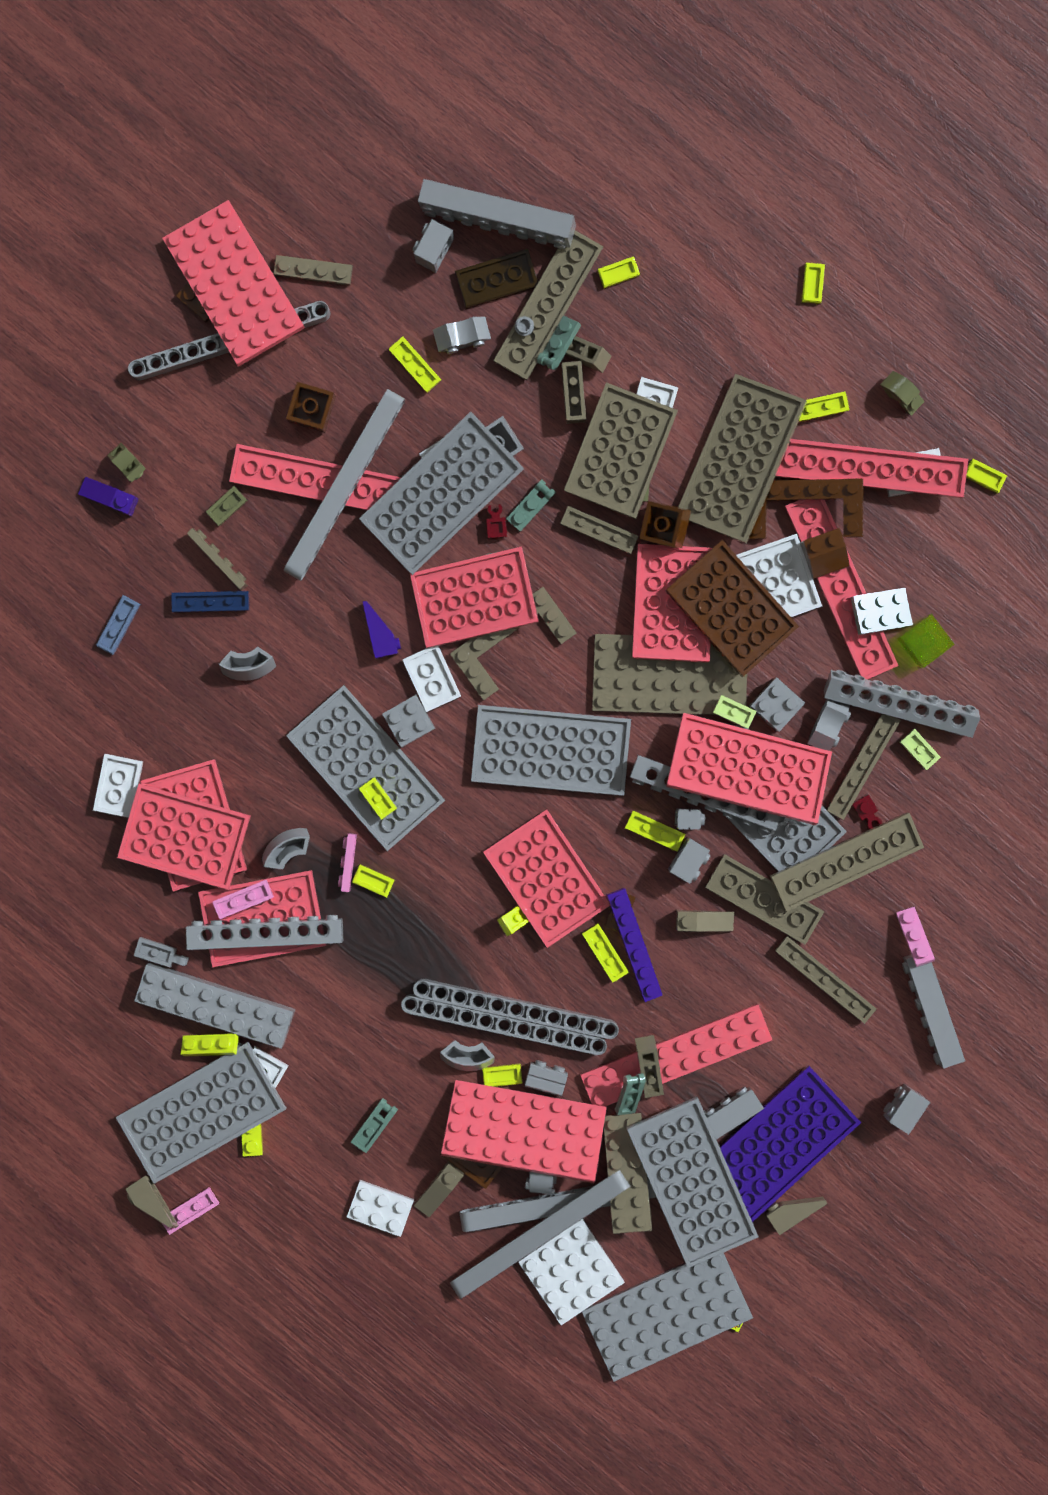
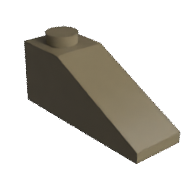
M577 336L574 337L565 353L566 356L576 361H581L583 365L603 373L612 357L603 347Z
M676 910L677 931H733L734 912Z
M654 1035L635 1038L640 1073H643L645 1076L643 1088L645 1098L664 1095Z
M448 1161L414 1206L430 1217L464 1176V1173Z
M144 1176L126 1188L127 1198L132 1205L134 1204L169 1228H177L179 1226L150 1177Z
M823 1196L781 1201L779 1203L774 1202L767 1208L765 1214L778 1234L781 1235L828 1203Z

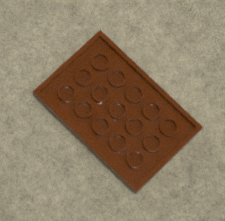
M723 540L665 590L741 677H744L799 627Z

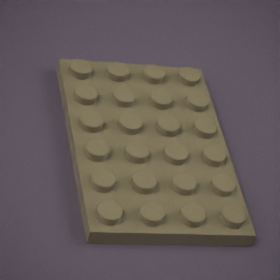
M606 382L564 491L636 519L678 410Z

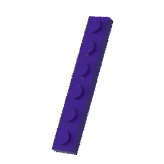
M621 888L606 894L643 1001L647 1002L662 996L626 889Z

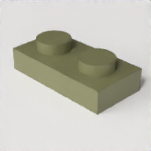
M233 486L206 513L220 527L248 500Z

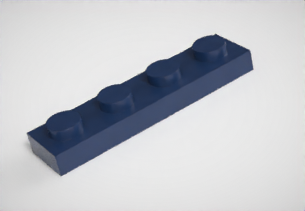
M249 591L171 593L172 612L250 611Z

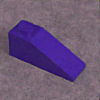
M88 477L84 478L78 493L83 497L129 516L133 515L139 500L131 494Z
M364 601L363 606L375 658L399 654L398 650L401 649L399 638H395V635L370 604Z

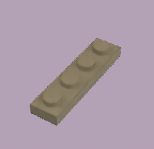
M276 255L274 275L351 285L353 266Z
M570 506L567 507L560 523L565 527L629 554L632 553L638 536Z
M192 528L187 532L240 590L248 586L244 582L246 580L244 575L240 571L236 573L231 568L233 564L226 557L224 559L218 554L220 550L213 543L209 545L205 541L207 536L200 529L196 531Z

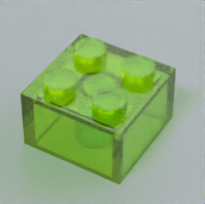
M932 614L925 616L897 638L920 669L925 668L955 645Z

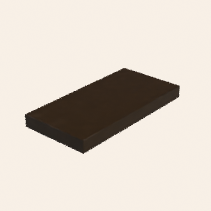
M528 249L455 271L466 309L536 288L538 284Z

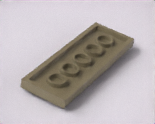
M725 854L705 886L707 889L805 945L824 913L823 910L809 902L786 912L772 881Z
M641 1113L605 1116L604 1135L608 1177L620 1170L630 1185L629 1188L610 1200L613 1234L652 1231L647 1174L626 1128L642 1121Z

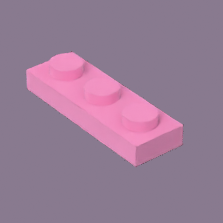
M349 833L348 837H344L343 848L346 849V854L341 858V867L344 870L343 875L339 876L338 883L342 892H350L357 834Z
M266 879L213 901V905L219 919H222L269 900L274 896Z
M915 907L896 912L916 967L934 962V955Z
M210 1187L171 1210L179 1225L177 1228H169L165 1224L163 1225L170 1235L217 1206L219 1201Z

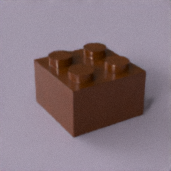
M297 382L287 413V421L325 433L336 398L335 393Z
M648 501L639 539L674 548H683L691 510Z

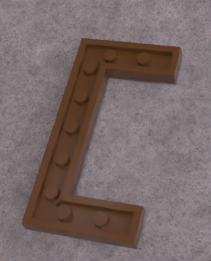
M863 478L773 481L749 539H767V501L843 499V537H863Z

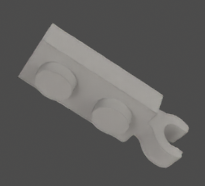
M143 937L139 938L134 953L136 957L167 967H172L173 962L185 966L189 957L176 954L177 948Z

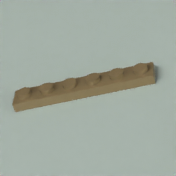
M881 713L826 810L829 813L844 820L901 721L900 719Z
M788 936L774 950L864 1024L876 1011L873 1005Z

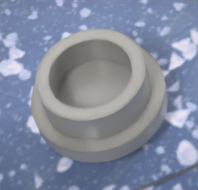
M523 316L516 320L515 330L519 335L528 336L533 332L534 323L529 317Z

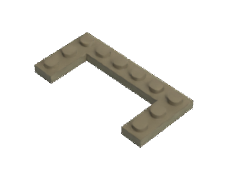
M544 587L533 593L537 615L541 616L560 644H563L577 634ZM520 627L471 638L450 653L483 700L498 691L499 688L477 658Z

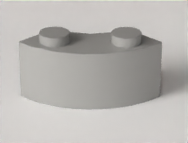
M471 317L463 321L447 323L433 329L438 352L447 351V354L456 353L458 349L469 346L474 348L485 345V341L491 339L485 317Z
M257 647L248 653L230 651L220 662L219 667L225 676L235 680L247 681L265 676L276 667V664L271 655Z
M827 699L815 722L807 744L830 751L832 747L835 748L840 739L838 733L843 722L847 723L851 715L848 712L850 705Z
M307 828L291 829L277 835L267 845L263 853L262 861L264 867L283 869L290 858L306 854L310 837Z
M455 1040L440 1052V1058L446 1064L462 1071L484 1069L493 1064L495 1059L483 1043L467 1047Z

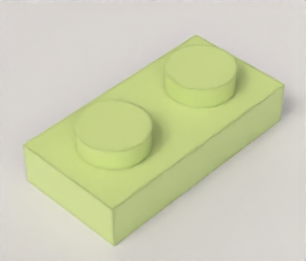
M721 695L713 713L748 729L756 711Z
M915 729L900 741L904 748L925 770H928L941 758Z

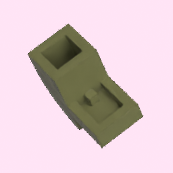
M892 371L880 384L886 394L898 401L905 412L911 416L924 403V400L919 395L920 391L906 377L895 371Z
M122 443L107 455L130 482L139 479L146 469Z

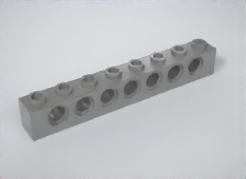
M830 670L824 688V698L973 738L980 720L979 710L974 706H963L953 700H941L934 695L926 696L916 690H904L897 685L889 686L879 680H867L860 675L852 676L842 670ZM845 685L851 686L849 689L842 688ZM863 690H868V691H870V692L867 693V694H862V693H861ZM882 695L888 696L886 699L879 698ZM901 700L907 701V702L904 703V704H899V703H898V702L901 701ZM919 705L925 706L922 709L916 708ZM938 710L943 711L941 714H936L935 712ZM956 715L962 716V717L959 718V719H954V718H953V717H955Z
M637 755L630 777L633 778L632 782L642 786L644 782L651 785L650 789L662 792V789L669 791V796L680 799V796L688 798L687 802L698 806V803L706 805L705 809L716 812L718 809L724 812L723 816L734 819L735 816L742 818V823L750 826L753 823L759 824V829L769 833L771 829L776 831L781 816L764 812V818L757 820L755 817L757 810L747 808L744 813L740 814L737 811L736 804L728 803L727 806L722 807L719 805V800L713 798L703 800L701 795L694 793L686 794L682 790L667 787L664 779L669 776L670 767ZM649 769H654L657 773L654 780H649L646 777V772Z
M327 915L326 919H319L318 916H307V920H299V917H288V921H280V918H268V922H261L260 918L249 919V922L241 923V919L230 920V923L222 924V920L210 921L211 924H203V921H193L191 925L186 926L187 950L343 942V919L338 918V915ZM320 924L327 926V934H320L318 932ZM301 925L307 926L309 930L307 935L299 933ZM281 926H286L289 929L288 936L280 934L279 929ZM262 927L269 929L270 935L268 937L261 935L260 929ZM242 928L250 930L249 938H244L241 935ZM223 929L230 930V939L222 936ZM204 930H209L212 933L210 940L203 937Z

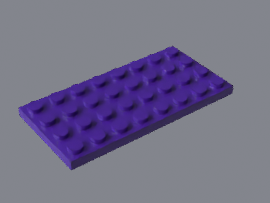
M809 1065L763 1106V1110L752 1116L719 1146L752 1222L861 1123Z

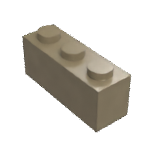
M581 361L562 363L566 424L586 422L582 363Z

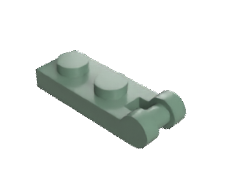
M563 316L543 353L539 354L537 363L543 366L547 365L549 369L556 370L581 324Z
M541 480L506 520L521 532L555 495L556 491L549 489L546 486V482ZM539 491L545 494L543 499L537 496Z
M643 1073L636 1074L633 1077L631 1075L623 1077V1086L615 1107L617 1115L636 1112L645 1085Z
M382 1098L351 1140V1143L367 1153L398 1109L395 1106L391 1107ZM382 1109L388 1113L385 1118L379 1114Z

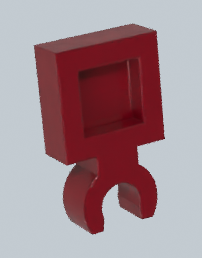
M499 504L497 512L491 510V505L488 506V513L492 516L491 519H486L488 539L507 537L506 518H500L502 513L501 504Z
M869 794L853 803L852 806L860 820L867 819V827L869 829L873 828L871 825L873 820H876L879 825L882 824V820L874 815L878 809Z

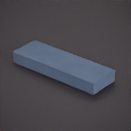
M123 595L96 646L114 655L141 604Z

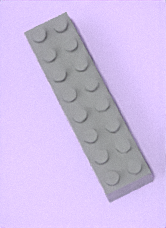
M426 179L423 180L418 199L422 212L426 216L435 217L437 215L450 222L458 220L463 225H478L486 231L495 229L500 234L509 235L511 233L523 240H528V238L535 239V242L540 244L548 242L560 249L571 247L576 228L574 215Z
M151 962L146 964L135 998V1002L281 1049L285 1044L296 1010Z

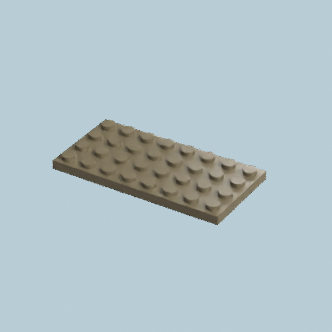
M735 374L679 504L680 508L691 510L689 522L747 544L807 403L805 399Z
M595 634L592 711L717 715L713 711L721 695L746 706L747 674L741 677L711 642L709 663L633 659V635Z

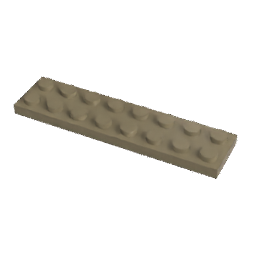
M574 231L571 247L557 249L518 317H529L534 323L533 332L528 336H521L516 332L514 324L494 359L496 364L524 380H528L537 364L539 354L543 353L559 322L566 314L601 253L602 245Z
M907 812L781 870L770 877L783 908L787 912L924 848L912 817Z

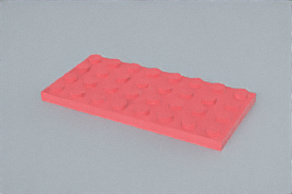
M229 200L162 238L238 367L305 328Z
M683 713L666 786L817 825L832 752Z
M455 1080L441 1156L595 1183L607 1107Z

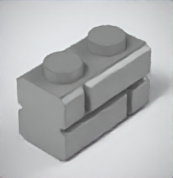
M678 808L675 810L676 828L699 830L701 826H704L705 814L701 813L700 810Z
M536 1060L535 1063L531 1062L525 1086L562 1096L568 1077V1072L565 1071V1068L554 1065V1068L548 1067L546 1062Z

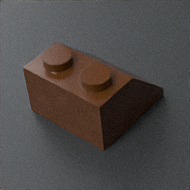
M840 528L806 539L800 543L813 579L850 566L846 544Z

